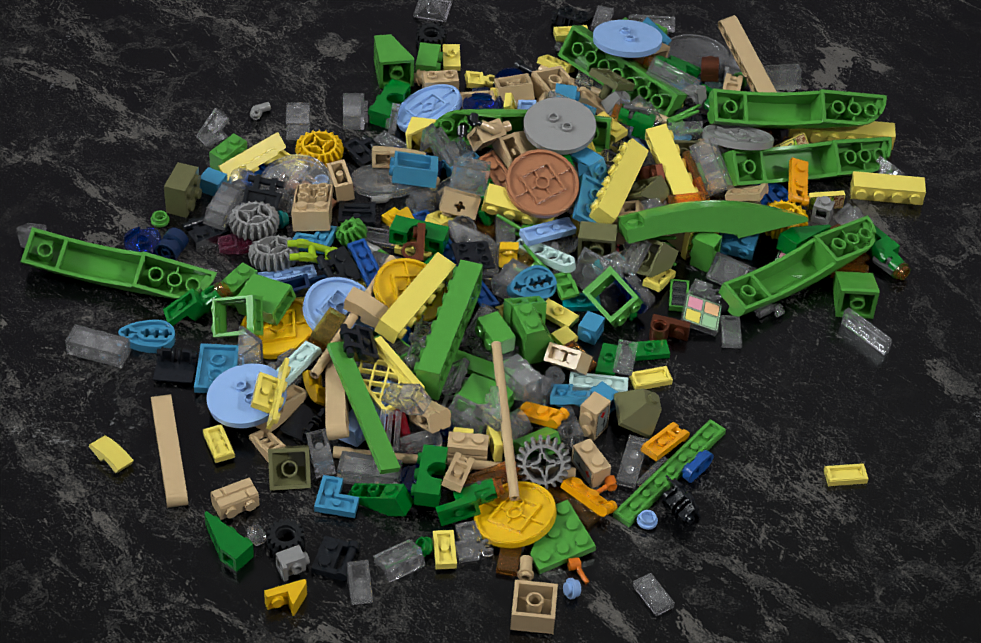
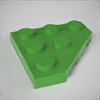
M568 499L556 504L557 516L553 527L544 537L534 543L530 556L533 558V564L539 574L568 563L569 558H579L596 551V545Z

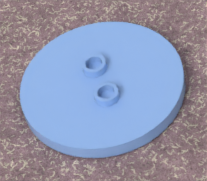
M613 20L604 22L594 29L593 42L600 50L610 55L624 58H641L652 55L661 48L662 35L656 28L646 23L633 20Z
M437 84L422 88L411 94L400 104L396 111L395 121L399 129L406 133L411 117L437 120L447 112L460 110L463 102L462 96L456 87L448 84Z
M342 277L325 278L313 284L305 295L303 315L306 323L315 333L330 313L342 320L328 340L330 342L340 329V325L344 323L350 314L349 311L343 308L345 298L353 286L364 292L367 289L354 280ZM359 316L354 325L370 328L374 332L375 328L360 322L361 317Z
M251 363L232 367L220 374L212 382L207 392V405L212 417L219 423L232 428H249L267 422L269 413L250 407L259 372L277 378L278 371L267 365ZM287 389L282 393V397H284L282 407L287 398Z

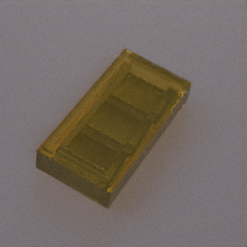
M329 307L311 333V337L328 345L347 316Z

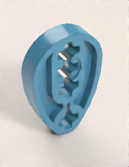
M534 265L524 269L511 280L507 286V293L511 298L540 296L546 301L556 292L557 281L548 268ZM543 280L548 281V282L543 283L542 285L537 284L535 287L530 286V285L534 284L536 281H537V283H540V282H542Z
M163 320L139 321L121 327L118 331L120 343L141 352L157 353V348H172L175 343L174 327Z

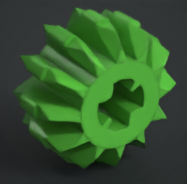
M352 217L350 220L346 219L345 222L340 223V226L336 228L337 232L335 234L338 242L347 247L348 243L367 238L368 231L362 220Z

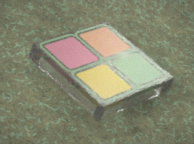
M687 293L684 299L681 320L690 322V328L716 336L722 305Z

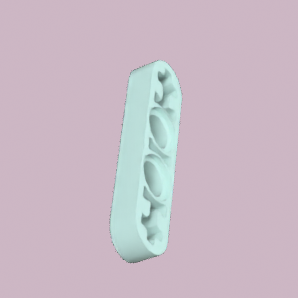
M522 238L516 241L519 242L518 254L534 260L524 249L523 244L525 243ZM542 243L528 246L537 258L548 267L562 273H570L576 269L575 259L571 255Z

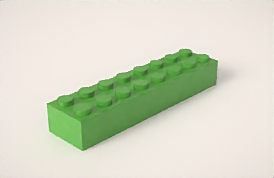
M572 25L558 53L559 57L602 86L604 83L589 75L591 68H608L635 84L633 91H626L630 96L631 102L664 116L672 117L676 110L681 108L687 97V94L660 76L649 72L648 68L634 59L610 55L600 50L593 42V32L584 26Z
M460 260L458 267H454L453 280H449L448 292L443 294V305L437 309V319L433 320L431 325L432 332L426 336V347H422L419 356L420 361L416 362L414 366L416 377L425 386L424 397L439 400L481 293L483 264Z

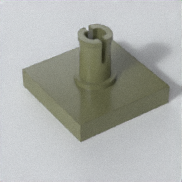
M591 68L589 72L590 76L604 83L599 94L601 99L607 98L613 89L633 91L635 86L634 83L608 68Z

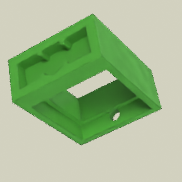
M611 266L582 291L615 328L624 324L627 317L631 313L637 312L641 308V304L644 303ZM617 280L632 298L610 316L595 298Z
M244 295L212 299L211 312L213 324L211 330L214 338L228 339L263 335L262 296ZM246 303L247 330L227 332L226 305Z

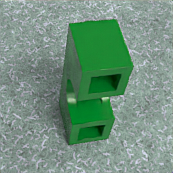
M391 79L388 84H385L382 93L376 97L375 103L368 109L369 123L389 129L395 121L396 106H400L410 96L411 84Z
M399 215L395 216L389 229V243L403 246L405 243L410 242V240L416 239L413 238V227H417V223H426L425 251L439 252L443 255L449 241L448 226Z
M424 444L423 451L418 452L417 464H420V466L415 468L414 480L417 481L416 484L412 483L411 487L414 505L439 506L442 479L432 476H445L448 447Z

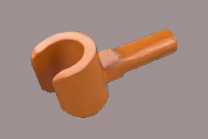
M607 476L604 479L605 485L596 491L599 494L606 490L615 491L617 488L615 476Z
M569 558L567 563L569 571L576 570L584 584L589 583L581 568L580 558Z

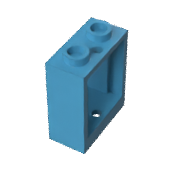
M586 147L581 151L570 154L572 161L578 163L579 177L585 173L603 182L609 175L604 157Z
M395 151L394 157L390 158L389 176H392V183L436 188L438 156Z

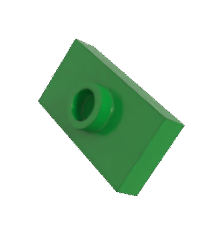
M666 339L629 342L628 344L632 361L670 358Z
M603 343L595 374L615 376L622 346Z

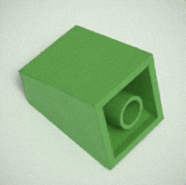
M391 34L375 35L374 65L379 89H383L385 84H388L391 79L414 86V57Z
M835 271L832 284L835 316L873 319L880 293L873 273Z
M532 303L513 307L511 331L516 336L515 348L523 365L544 361L549 342L555 343L548 328Z

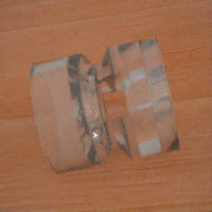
M520 409L510 413L512 438L516 440L518 437L530 432L531 423L527 415ZM499 419L494 423L497 427V430L501 431V423Z

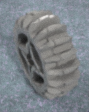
M248 201L246 204L241 203V206L236 205L235 209L231 210L229 227L233 231V235H237L238 238H244L245 241L247 239L253 241L271 236L277 232V228H279V214L275 207L270 206L269 203Z
M271 235L253 241L250 245L248 256L251 265L257 270L261 269V271L266 270L268 272L284 271L285 268L289 269L290 266H294L298 262L289 261V253H299V248H287V240H293L291 237Z
M541 434L538 441L533 436L531 437V444L525 441V448L520 447L519 452L521 454L516 456V459L519 460L516 463V467L521 468L518 470V474L524 475L522 480L527 481L530 479L529 482L537 483L540 486L544 484L545 489H548L550 483L555 488L556 480L562 483V476L567 477L568 472L566 470L571 468V465L568 464L571 461V457L566 456L569 454V450L563 449L565 444L562 442L557 445V437L550 441V435H547L546 440H543ZM545 448L554 451L558 455V457H556L555 455H549L546 452ZM539 449V454L536 457L527 460L531 452ZM542 454L543 458L546 459L545 470L544 466L540 463L542 459ZM556 464H560L559 468L553 474L548 475V470L551 467H555ZM529 467L538 469L542 476L533 473Z

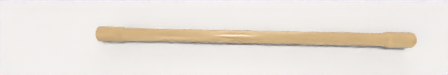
M340 446L333 447V458L374 461L370 450ZM395 453L399 463L420 465L417 464V454ZM448 457L446 467L450 466L453 458ZM475 460L471 470L506 473L505 462ZM559 466L551 467L548 470V475L553 474ZM529 467L533 473L542 476L538 469ZM571 467L570 470H566L568 472V476H562V478L568 479L573 476L575 477L576 468Z

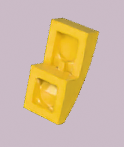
M310 370L304 371L302 376L308 395L315 403L325 407V387L322 385L321 375L315 379L310 376Z

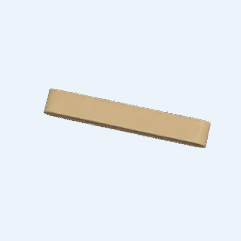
M733 15L718 21L719 30L751 91L776 92L738 18Z
M332 359L325 367V425L329 441L349 437V399Z
M171 394L151 397L167 508L188 505Z

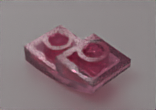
M233 233L218 237L219 251L224 254L249 253L250 245L253 243L251 239L245 241L244 238H237Z

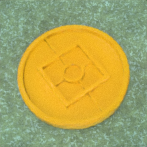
M398 258L385 263L378 270L374 279L373 292L375 298L390 308L427 264L410 258ZM447 286L444 287L440 294H435L436 298L431 305L426 304L425 312L421 317L419 315L416 316L417 321L414 325L428 324L437 319V309L443 305L442 298L443 294L448 292Z
M295 298L277 326L263 322V335L241 337V340L246 350L254 356L264 359H280L291 356L305 341L310 342L315 332L308 326L304 318L303 301ZM246 316L242 320L240 331L247 330Z
M518 481L520 499L511 501L509 499L508 483L496 487L495 490L498 498L489 503L479 505L481 514L474 516L478 534L489 544L501 548L524 547L540 540L551 530L557 516L556 504L551 493L538 484Z

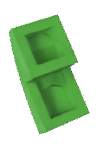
M561 272L554 274L557 281L556 291L561 300L580 296L571 273Z

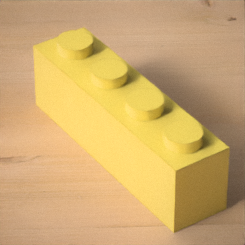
M853 171L850 183L851 199L923 205L926 194L924 177Z

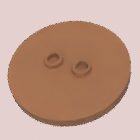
M536 149L522 153L512 161L506 173L505 189L512 204L524 214L535 218H553L566 212L575 202L579 191V178L575 168L565 157L550 150Z

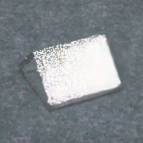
M418 0L413 17L446 22L453 0Z
M455 155L449 187L484 196L491 162Z
M584 247L575 263L576 269L570 273L576 285L584 290L609 266L613 268V263Z
M717 252L706 278L722 285L724 282L756 270V268L726 254Z
M239 326L238 365L263 364L262 340L244 326Z

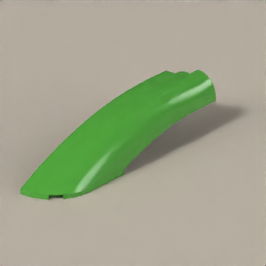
M713 88L709 93L707 117L710 124L753 128L825 129L868 125L878 119L885 109L887 95L824 89L806 92H747Z
M528 109L453 110L443 114L436 120L430 130L428 141H433L430 135L437 132L440 139L445 143L470 145L467 137H458L457 127L459 125L467 126V132L470 133L476 127L468 124V115L471 113H477L479 121L489 122L497 118L501 122L508 120L511 123L512 130L506 132L507 135L524 131V117ZM594 115L596 133L592 141L596 152L608 153L610 149L612 117Z
M891 137L842 139L771 147L766 150H730L724 153L727 171H724L723 174L730 186L788 183L789 160L792 157L809 162L808 181L852 176L853 171L872 173L881 169L886 159L889 158L892 139Z
M701 200L668 204L621 215L617 219L618 231L629 244L663 235L684 232H719L734 234L737 238H742L808 222L806 216L785 209L730 200Z
M867 215L817 234L811 240L783 257L750 273L724 282L718 293L728 303V312L736 317L780 301L820 281L867 252L875 242V226Z
M34 227L31 229L21 259V264L73 279L119 290L171 299L180 298L192 288L201 293L213 283L217 272L144 251L136 252L102 246Z

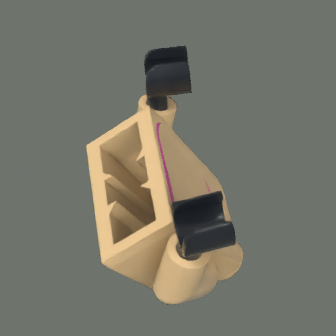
M471 113L468 115V124L476 127L468 133L467 126L459 125L457 127L458 137H467L475 152L492 145L498 138L506 136V132L511 131L512 126L508 120L501 122L499 118L489 122L479 121V115Z

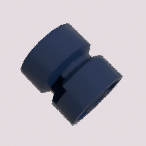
M170 228L156 245L155 253L158 256L176 261L188 245L189 239L182 230Z

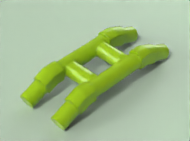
M307 239L287 240V248H308V252L289 253V261H305L319 264L316 259L318 257L316 256V251L323 252L325 260H329L326 256L327 253L337 249V247L310 242Z

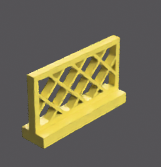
M382 336L374 339L379 355L376 363L360 360L357 353H355L354 360L360 362L358 367L360 374L371 375L370 380L363 379L372 401L384 415L413 400L418 402V400L424 398L425 386ZM363 363L374 364L373 369L362 368ZM377 365L386 366L388 368L387 372L376 370ZM374 375L385 377L384 382L373 381ZM388 378L397 379L398 385L387 383ZM371 386L382 387L381 393L372 392ZM385 388L396 390L395 395L384 394ZM399 391H405L410 395L402 397L398 396ZM382 399L393 400V403L385 407L382 404Z

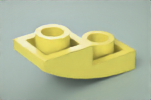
M106 435L89 445L101 462L105 460L115 473L125 469L134 461L121 446Z

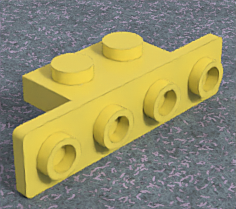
M277 132L219 165V169L227 174V181L245 172L252 174L260 169L259 165L263 163L267 165L273 162V157L285 149L286 145Z
M289 358L284 359L279 368L277 378L259 372L250 407L269 413L266 429L269 430L280 419L281 413L278 410L282 407L284 401L282 393L285 392L288 383L285 381V378L288 377L291 367L288 366Z

